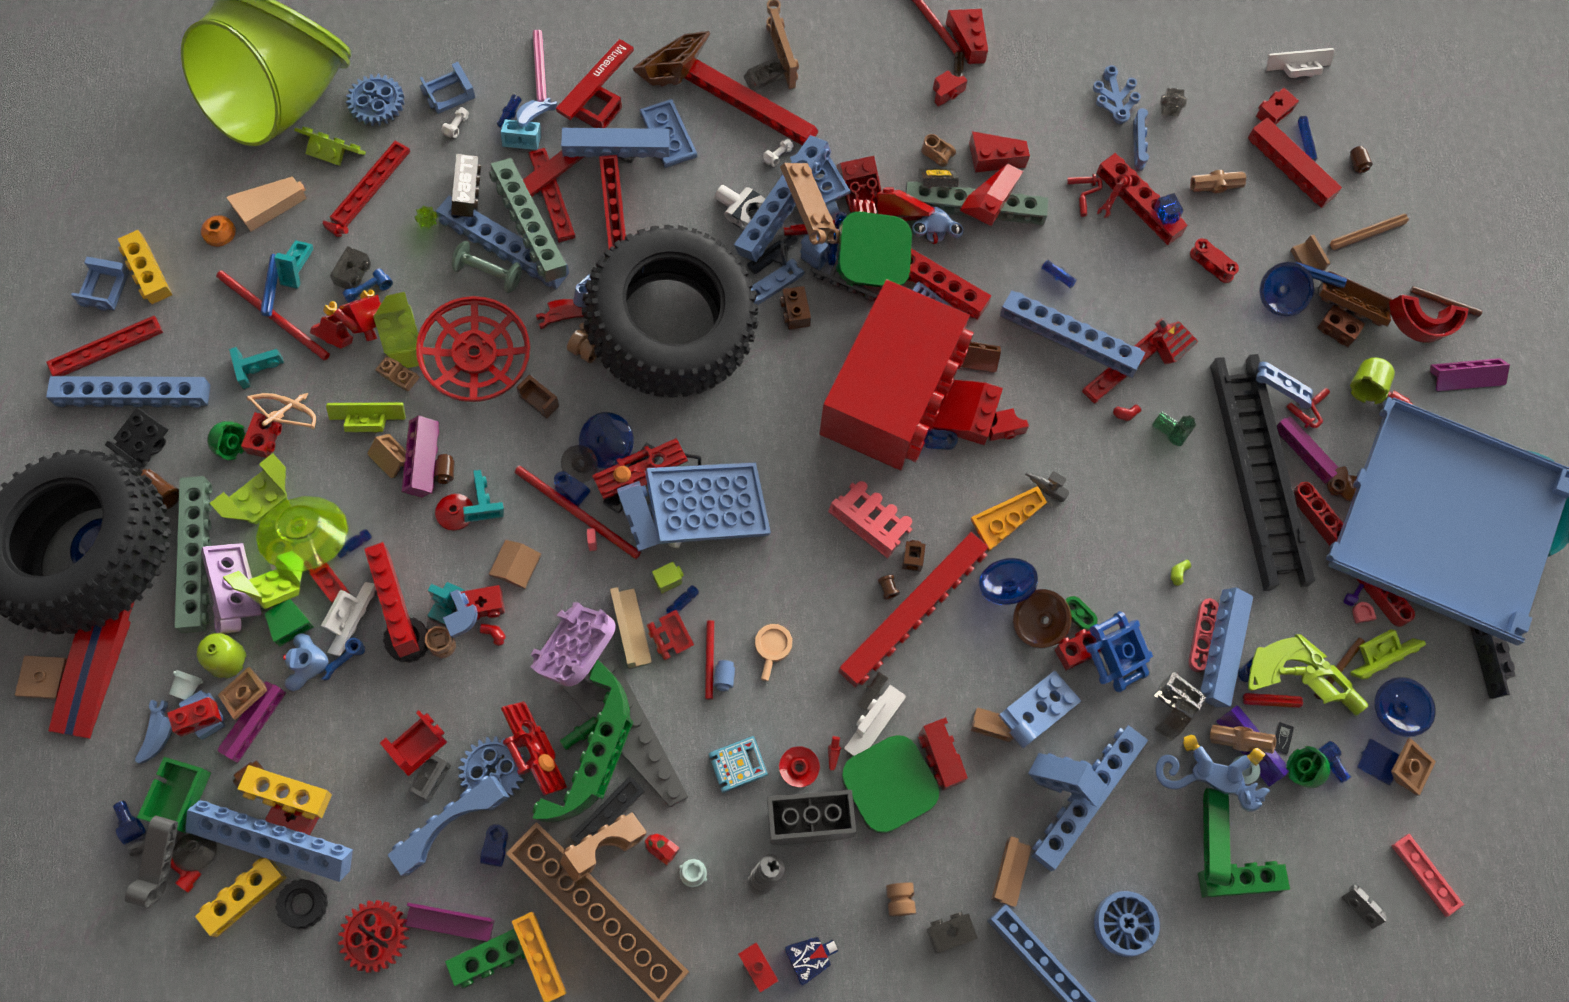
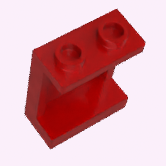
M419 710L416 714L420 719L393 743L386 737L380 742L381 746L408 776L447 743L442 737L445 732L437 724L435 726L432 725L435 721L428 713L423 715Z

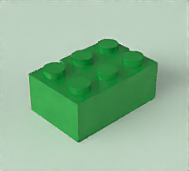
M163 757L156 775L167 779V781L164 783L157 779L153 780L137 818L150 822L154 816L178 822L177 831L186 833L187 810L200 800L211 772L197 766Z

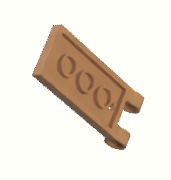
M769 0L767 2V13L770 17L766 20V28L770 32L788 88H796L799 64L798 60L794 59L784 30V20L779 16L781 3L778 0Z
M784 163L781 165V171L808 231L810 242L814 245L823 244L827 238L830 244H839L840 231L835 228L832 216L828 212L808 163ZM834 232L836 233V240L833 238ZM817 233L819 234V240H818V241H817V238H816Z

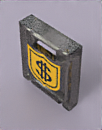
M919 168L918 177L922 186L928 187V189H931V187H948V189H951L952 187L959 186V177L954 169Z

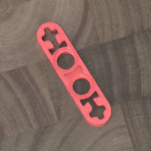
M1211 598L1205 599L1198 609L1189 657V667L1195 672H1202L1207 664L1219 607L1218 603ZM1209 604L1210 608L1213 610L1209 612L1208 616H1205L1208 611V608H1206L1205 606ZM1201 622H1208L1210 624V630H1203L1201 628ZM1199 639L1207 643L1206 649L1198 647L1197 641ZM1199 654H1203L1200 657V662L1203 664L1200 667H1198L1197 662L1194 661H1196L1199 658Z

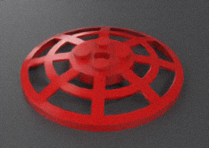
M462 297L441 305L425 320L417 337L416 355L420 370L425 379L441 394L459 401L480 402L506 393L521 379L530 359V340L526 327L520 317L505 304L486 297ZM471 305V316L459 318L450 324L442 317L443 314L454 308ZM478 305L495 308L507 316L499 324L490 318L478 316ZM437 321L443 330L437 338L435 348L423 347L427 332L432 324ZM512 321L517 325L524 340V346L513 348L512 339L506 330V327ZM471 322V330L459 334L454 329L461 324ZM479 322L493 326L495 329L488 335L479 330ZM449 334L454 339L452 348L441 349L445 337ZM502 334L508 348L497 349L494 340ZM473 348H476L480 352L479 354L472 356L469 354V351ZM423 354L435 356L437 367L443 374L435 381L430 377L425 367ZM525 354L519 373L514 380H511L505 374L512 364L513 356ZM441 356L452 357L455 366L447 371L442 364ZM508 356L506 364L501 371L494 366L497 357ZM461 370L469 373L470 383L460 381L454 378V376ZM487 370L495 376L487 381L478 383V374ZM449 380L458 386L470 388V396H458L444 390L440 386ZM498 380L507 385L494 394L477 397L478 388L490 386Z

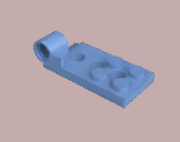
M796 155L790 157L791 162ZM829 157L814 179L828 212L833 218L840 214L835 200L851 192ZM819 174L824 175L822 178H816ZM827 186L832 187L830 190H823Z
M1054 670L998 716L1011 730L1009 732L1022 748H1025L1078 705L1081 700ZM1050 693L1056 695L1057 702L1051 700ZM1036 704L1042 705L1044 712L1038 711ZM1023 715L1029 716L1031 723L1023 720Z

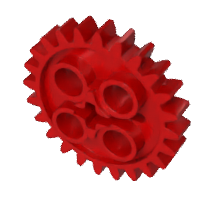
M376 900L375 904L373 901H367V907L360 903L359 911L351 909L353 916H345L348 923L340 925L345 930L338 933L339 936L343 937V940L339 941L338 944L344 945L340 953H347L344 961H351L350 967L358 965L357 971L365 969L366 973H371L374 969L375 972H380L381 967L389 969L388 962L396 964L395 956H403L399 950L400 948H407L402 943L404 940H409V937L404 936V933L409 931V928L403 927L407 919H400L403 912H396L397 906L392 905L389 908L390 903L386 901L383 905L380 900ZM374 915L376 920L374 925L370 927L369 919ZM359 925H362L369 932H374V936L387 943L388 948L381 942L373 940V936L361 930ZM390 927L392 935L387 939L385 932ZM361 934L362 941L357 945L355 942L356 937ZM377 946L379 953L376 957H373L372 950Z

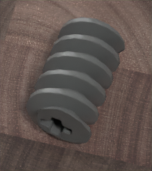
M774 854L765 855L747 877V884L750 890L759 895L768 893L784 874L785 867L782 860Z

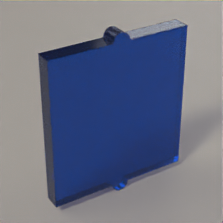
M1369 739L1365 750L1361 752L1362 757L1357 768L1385 784L1391 785L1394 778L1392 770L1400 754L1373 739Z

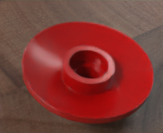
M447 495L436 506V520L440 526L447 530L456 531L463 529L470 524V522L464 521L463 507L473 506V504L464 495ZM453 507L457 508L455 512H451L450 509Z
M803 746L788 749L782 755L779 762L781 777L787 784L793 787L809 786L816 780L820 771V763L816 754ZM801 765L803 770L798 772L795 767Z

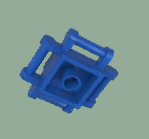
M1122 611L1115 613L1112 618L1099 625L1091 626L1090 633L1096 638V642L1086 646V650L1091 654L1099 673L1100 683L1106 684L1113 680V688L1119 693L1140 678L1144 679L1149 676L1146 663L1153 657L1140 631L1139 621L1134 620L1128 623ZM1116 624H1119L1120 629L1110 632L1107 635L1104 634L1103 631L1107 630L1108 628ZM1098 649L1101 650V653H1102V655H1103V657H1104V660H1105V662H1106V664H1107V667H1108L1109 672H1110V673H1108V674H1107V671H1106V669H1105V667H1104V664H1103V662H1102V659H1101V657H1100V655H1099ZM1137 669L1135 673L1123 679V676Z

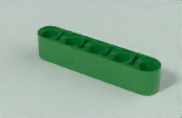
M1206 788L1203 795L1204 881L1228 886L1231 878L1229 795L1223 794L1216 789Z

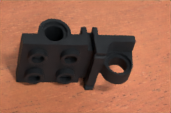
M136 407L113 438L117 442L107 441L105 446L118 455L116 456L118 460L128 461L132 468H145L146 465L143 461L149 462L150 459L148 457L151 453L156 454L165 446L166 439L164 436L169 429Z

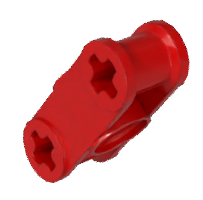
M1198 239L1190 251V256L1193 260L1197 261L1223 283H1230L1234 275L1239 271L1238 264L1207 239Z

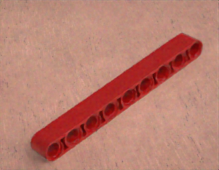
M698 59L695 60L688 75L684 77L691 83L802 146L810 135L814 137L818 135V129L813 124Z
M1301 482L1293 490L1296 505L1327 544L1331 546L1332 543L1337 542V536H1339L1344 523L1312 484ZM1357 579L1360 584L1364 585L1365 591L1393 625L1402 627L1415 618V611L1405 598Z

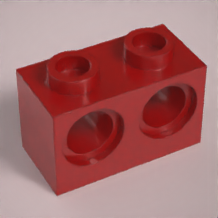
M254 412L241 447L247 454L267 458L275 450V441L282 432V424L272 421L268 424L270 427L264 429L265 426L262 425V422L268 418L264 414ZM264 442L261 446L257 447L259 443Z
M1083 629L1075 634L1076 637L1070 640L1067 637L1058 643L1059 645L1054 651L1066 671L1092 659L1091 654L1087 652L1086 647L1083 645V640L1088 641L1090 644L1096 642V638L1092 636L1090 630L1086 632ZM1066 649H1071L1074 656H1069L1066 653Z
M210 697L167 713L172 731L180 737L222 721L217 703Z

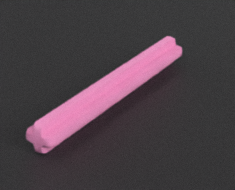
M534 30L533 48L537 101L544 102L546 99L542 31Z

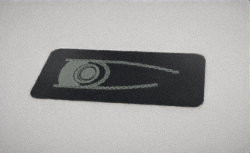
M1281 722L1278 723L1275 751L1288 754L1294 730L1293 726Z

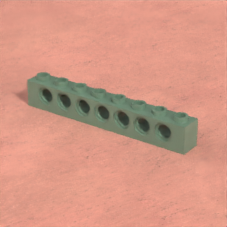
M508 158L491 163L490 179L496 183L497 193L502 195L504 207L509 209L512 222L515 221L517 232L519 235H522L525 248H529L530 258L533 263L536 262L539 276H543L545 282L565 277L566 263L513 160Z
M917 181L907 182L906 193L931 207H939L950 215L972 217L961 212L960 208L968 195L976 189L969 187L960 188L951 185L942 186L934 183L925 184ZM1011 193L996 220L1044 225L1048 212V198Z
M204 476L180 478L175 629L181 633L206 631V624H209V615L207 613V605L210 603L209 594L207 593L209 581L201 549L202 547L211 546L209 530H211L212 525L209 519V512L212 511V505L210 504L212 484ZM196 496H199L196 501H193ZM196 514H199L196 519H193ZM199 532L196 537L192 538L194 533ZM198 550V553L192 556V553ZM198 569L196 574L191 575L193 570ZM194 588H197L194 594H190ZM193 607H197L196 611L190 614V610Z

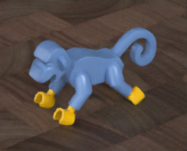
M1189 735L1184 737L1183 744L1186 751L1193 750V757L1198 762L1194 766L1192 774L1178 781L1166 779L1163 774V767L1166 763L1172 765V768L1169 770L1171 776H1175L1179 770V762L1172 755L1162 756L1156 764L1157 779L1164 787L1176 790L1186 787L1194 781L1205 782L1223 794L1236 795L1240 806L1247 812L1258 810L1262 806L1261 802L1265 801V796L1270 792L1267 788H1261L1256 791L1258 783L1246 786L1242 771L1249 768L1251 762L1257 766L1265 755L1258 748L1253 749L1248 756L1244 755L1229 766L1213 763L1204 748L1198 745L1196 737Z

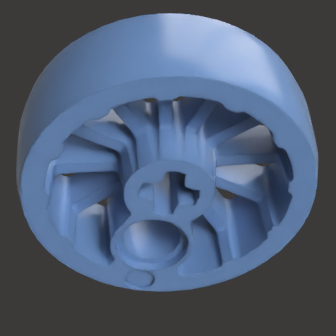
M1120 891L1107 896L1098 905L1094 916V929L1098 940L1108 951L1121 957H1134L1144 954L1155 944L1159 935L1160 922L1157 911L1149 900L1135 892ZM1117 899L1122 901V913L1115 903ZM1127 899L1134 902L1129 913H1127ZM1109 904H1111L1117 916L1107 911ZM1139 904L1144 911L1135 916L1133 913ZM1104 914L1115 920V922H1104ZM1147 914L1149 923H1139L1138 918ZM1125 920H1129V921H1130L1129 924H1128V925H1129L1128 928H1125V927H1124V925H1125ZM1104 926H1115V929L1106 934ZM1137 929L1142 931L1144 937L1141 942L1137 941L1134 936ZM1118 931L1119 934L1113 943L1109 936ZM1123 935L1125 949L1120 948L1118 945ZM1130 942L1136 945L1137 949H1130Z

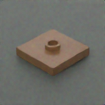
M24 656L15 696L56 699L67 659Z

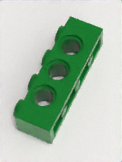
M1268 861L1264 862L1265 866H1258L1257 862L1245 863V867L1237 868V864H1231V878L1228 886L1205 882L1204 870L1198 872L1201 896L1202 898L1290 890L1286 864ZM1261 872L1267 877L1266 883L1260 878ZM1240 874L1245 875L1247 879L1246 884L1240 881Z
M512 929L445 961L454 986H461L463 989L474 984V979L480 976L482 979L494 974L495 969L502 967V969L508 968L515 964L514 960L520 957L524 960L526 956L515 929ZM516 941L518 943V950L511 954L508 951V945ZM492 951L498 953V959L494 963L488 961V955ZM475 960L478 963V968L475 972L470 973L468 971V964Z

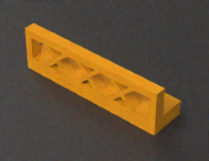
M530 912L513 920L512 924L543 1001L550 1002L567 993L535 913Z

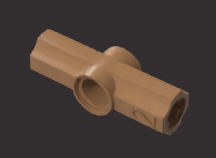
M1215 170L1207 175L1192 176L1190 188L1193 192L1212 190L1213 193H1221L1232 188H1243L1246 185V174L1243 171L1224 173L1223 170Z
M1213 725L1210 732L1211 743L1233 746V749L1238 751H1251L1258 748L1262 752L1273 754L1276 746V735L1254 732L1253 729L1248 727L1231 728Z

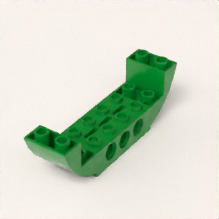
M599 660L593 665L588 675L590 676L589 680L596 686L610 691L604 697L603 703L605 706L603 711H599L595 722L597 726L595 731H591L588 737L589 746L587 751L584 750L580 757L581 766L579 771L576 770L572 777L573 786L571 791L568 790L565 794V806L563 807L541 798L539 802L535 803L532 814H534L533 819L538 821L558 822L568 820L590 808L599 798H604L634 722L630 719V707L622 685ZM612 730L611 735L607 737L608 731ZM604 749L603 755L599 756V752ZM596 769L595 775L591 776V772Z

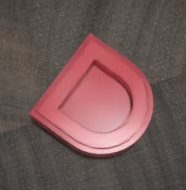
M594 528L587 529L589 551H596V531Z
M1360 602L1353 607L1352 613L1355 623L1369 622L1377 619L1374 609L1369 603Z

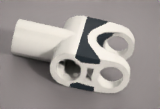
M721 185L715 194L716 200L729 207L724 212L726 219L742 229H745L751 221L747 214L751 211H758L765 201L764 197L749 187H746L739 195L728 187Z

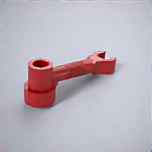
M1121 174L1116 177V186L1106 203L1098 209L1097 214H1101L1102 210L1105 209L1106 214L1104 218L1110 216L1112 205L1121 189H1127L1132 185L1130 175Z
M174 858L171 859L170 868L181 875L175 883L189 893L194 887L193 884L202 874L193 867L188 870L174 860Z

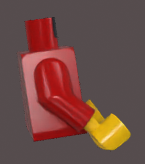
M363 290L360 294L361 299L339 306V309H336L337 304L334 301L329 303V307L328 305L324 306L323 311L325 314L336 317L353 334L364 332L367 342L377 339L374 330L376 328L374 315L381 302L379 301V296L374 295L373 290H368L367 293Z

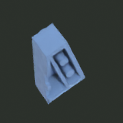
M1038 753L1028 773L1038 785L1059 793L1065 790L1072 793L1074 799L1079 800L1080 797L1088 799L1090 804L1097 807L1107 787L1092 769L1090 763L1083 760L1080 762L1074 761L1069 757L1060 758L1051 753L1047 755Z

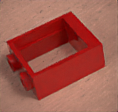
M600 87L594 95L608 102L601 113L597 116L582 107L574 117L594 128H607L622 109L621 97Z

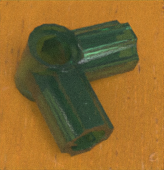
M1162 411L1152 426L1166 434L1172 444L1182 446L1196 427L1195 418L1190 415L1182 416L1179 422H1177Z

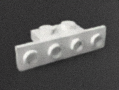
M1327 48L1269 54L1266 71L1284 70L1291 78L1321 75L1323 72L1322 66L1332 64L1335 50Z
M365 582L357 598L345 591H339L321 624L322 627L336 634L327 653L341 656L346 650V641L355 633L360 618L365 614L369 601L375 595L376 587L374 583Z
M889 685L878 700L873 699L867 708L870 711L866 717L862 715L857 721L856 725L858 728L844 750L855 756L870 748L906 696L892 685Z

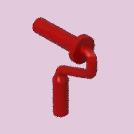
M1092 174L1090 177H1067V185L1092 184V186H1095L1096 182H1098V187L1085 191L1080 195L1081 217L1087 216L1085 196L1097 192L1103 187L1102 180L1096 178V174Z
M1324 388L1311 400L1310 408L1318 419V422L1315 424L1314 421L1316 419L1314 417L1310 419L1292 402L1286 408L1305 423L1304 427L1306 429L1308 427L1318 428L1323 423V419L1314 405H1317L1328 396L1330 391Z

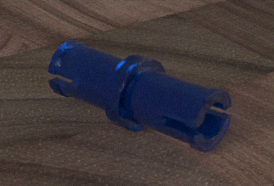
M513 94L507 106H504L503 113L497 122L498 127H502L505 119L511 120L515 117L516 110L522 101L519 96L515 99L516 95Z
M1049 259L1041 267V269L1051 274L1053 279L1061 281L1070 289L1077 281L1076 278L1065 272L1063 267H1058Z

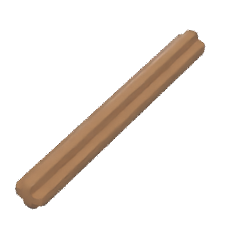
M1407 214L1398 215L1333 239L1329 245L1332 250L1342 248L1404 225L1409 221Z

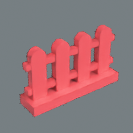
M859 481L857 484L852 483L849 486L851 490L844 497L840 495L838 499L836 498L831 503L828 512L888 559L895 547H898L901 543L899 541L901 536L905 532L909 534L912 531L910 527L912 519L909 516H903L901 519L895 516L897 507L893 504H889L886 508L880 504L882 501L881 494L873 493L871 496L866 493L868 486L864 481ZM862 497L865 503L858 509L854 504ZM877 509L881 513L875 520H872L869 515ZM891 520L896 525L888 532L884 527Z

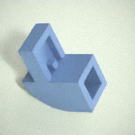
M458 589L450 592L458 611L443 617L449 634L453 638L472 629L478 615L476 606L471 605L467 607L469 600L465 592L461 593Z

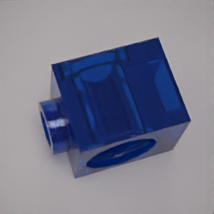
M1175 193L1158 198L1154 206V210L1163 225L1176 223L1184 211Z

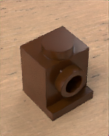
M918 540L906 541L902 569L921 572L926 544H922Z

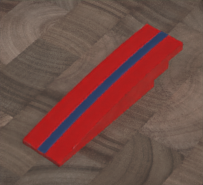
M132 609L128 612L125 610L120 612L119 618L115 621L112 619L105 621L106 625L103 627L95 625L92 626L91 631L84 632V630L80 629L75 634L56 698L49 732L87 739L91 738L131 624L128 619Z

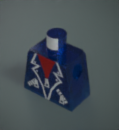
M818 937L784 947L801 986H804L831 965L828 956L838 952L833 940L822 945Z

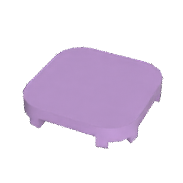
M573 602V607L566 612L561 610L557 614L561 622L542 650L534 649L531 654L534 657L533 665L530 666L542 677L564 686L576 685L585 678L612 638L616 626L614 620L601 609L600 611H595L583 607L578 602Z

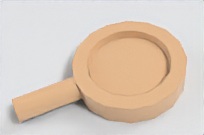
M779 624L764 626L758 631L755 638L757 653L765 660L761 680L769 681L773 662L785 659L792 649L790 632Z

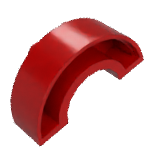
M1400 295L1389 301L1390 314L1399 330L1407 337L1423 343L1435 342L1455 333L1462 327L1468 315V308L1451 305L1439 311L1437 319H1434L1422 311L1419 305V298Z

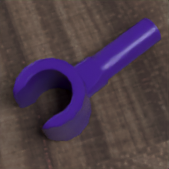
M1359 584L1353 594L1347 593L1343 603L1353 606L1359 600L1358 596L1364 585Z

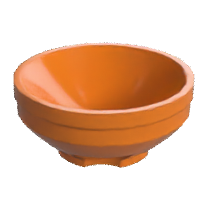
M222 215L208 218L201 227V235L204 241L215 247L228 244L236 234L233 222ZM215 222L220 223L219 228L215 230L210 229L211 224Z

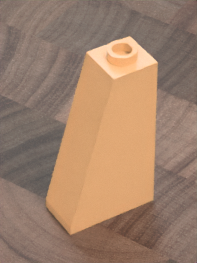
M293 176L226 197L250 232L307 199L304 191H306L305 187L300 181L296 182Z

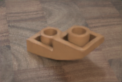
M388 356L375 369L381 376L408 392L420 378L416 373L403 367L400 362Z

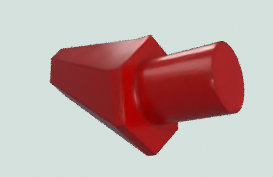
M323 221V226L336 237H341L342 234L348 233V227H341L340 224Z
M837 736L832 737L831 745L828 746L829 769L833 771L836 768L841 751L839 746L840 737Z

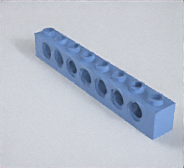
M810 135L791 163H808L813 177H815L831 155L828 142ZM784 175L778 180L735 242L734 246L740 256L756 262L763 255L765 248L773 240L778 229L783 226L787 216L792 213L796 203Z
M450 195L436 210L441 224L452 227L456 233L467 236L471 242L479 243L485 250L496 253L504 261L508 260L512 264L515 262L520 263L522 269L529 276L540 279L548 287L552 286L557 289L569 274L568 265L566 264L565 277L545 282L543 276H539L537 272L536 262H528L531 260L530 250L525 248L523 238L475 210L473 217L451 215L452 197Z
M1012 290L1001 309V317L1133 378L1145 354L1138 347L1124 343L1121 339L1111 337L1106 332L1096 330L1086 323H1081L1069 315H1064L1054 308L1041 304L1037 300L1025 297L1020 292Z
M50 376L46 398L58 407H65L66 405L84 407L85 405L104 407V405L123 407L124 405H132L134 407H142L143 405H151L153 407H162V405L200 407L208 406L211 385L205 377Z
M1129 725L1124 729L1121 727L1113 736L1116 740L1112 745L1108 743L1102 751L1104 754L1101 760L1097 759L1092 765V769L1098 776L1104 779V783L1107 785L1097 807L1092 806L1090 801L1083 797H1080L1079 800L1072 797L1073 794H1071L1067 799L1070 802L1066 808L1062 807L1056 814L1058 819L1055 824L1050 823L1045 829L1044 833L1046 836L1044 839H1038L1032 847L1034 852L1031 856L1052 872L1058 867L1148 740ZM1119 744L1126 747L1127 753H1122L1119 750ZM1108 760L1115 763V769H1111L1108 766ZM1073 807L1081 811V817H1076L1073 814ZM1062 823L1068 825V834L1061 830ZM1049 840L1057 842V850L1050 848Z
M199 800L187 810L186 832L338 882L350 872L353 849L343 845L331 843L303 832H297L285 826L269 823L266 820L257 819L244 813H238L226 807L210 804L207 801Z

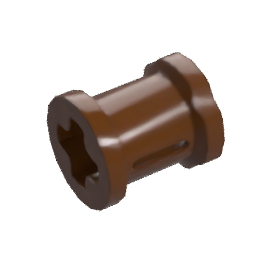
M887 575L878 579V584H881L885 600L900 594L894 583V575Z

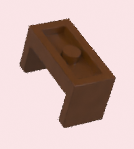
M530 374L517 386L519 397L546 419L559 407L557 396Z

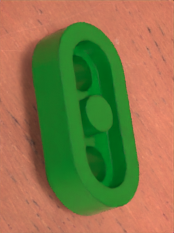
M1076 596L1066 598L1068 605L1075 607V610H1071V620L1081 630L1089 631L1091 626L1097 624L1096 614L1080 598ZM1083 619H1087L1089 624H1085Z

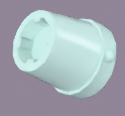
M176 670L173 672L175 677L169 694L185 700L194 694L198 685L202 684L203 681L199 677Z
M691 859L679 866L680 878L686 886L698 887L704 881H707L706 867L701 861Z

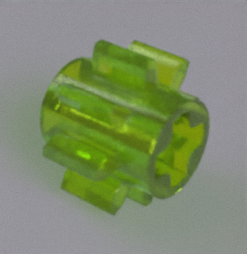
M423 205L419 210L416 209L417 215L414 218L416 222H419L421 228L424 226L430 229L431 226L437 224L435 219L438 218L437 212H434L432 206L427 207Z

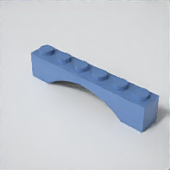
M484 776L477 782L478 785L472 790L467 789L464 791L458 801L447 804L441 814L429 818L423 828L415 829L409 834L410 838L404 842L400 841L392 847L393 851L388 854V857L401 876H409L426 862L428 852L434 840L450 822L470 812L494 810L509 798V795L496 777Z

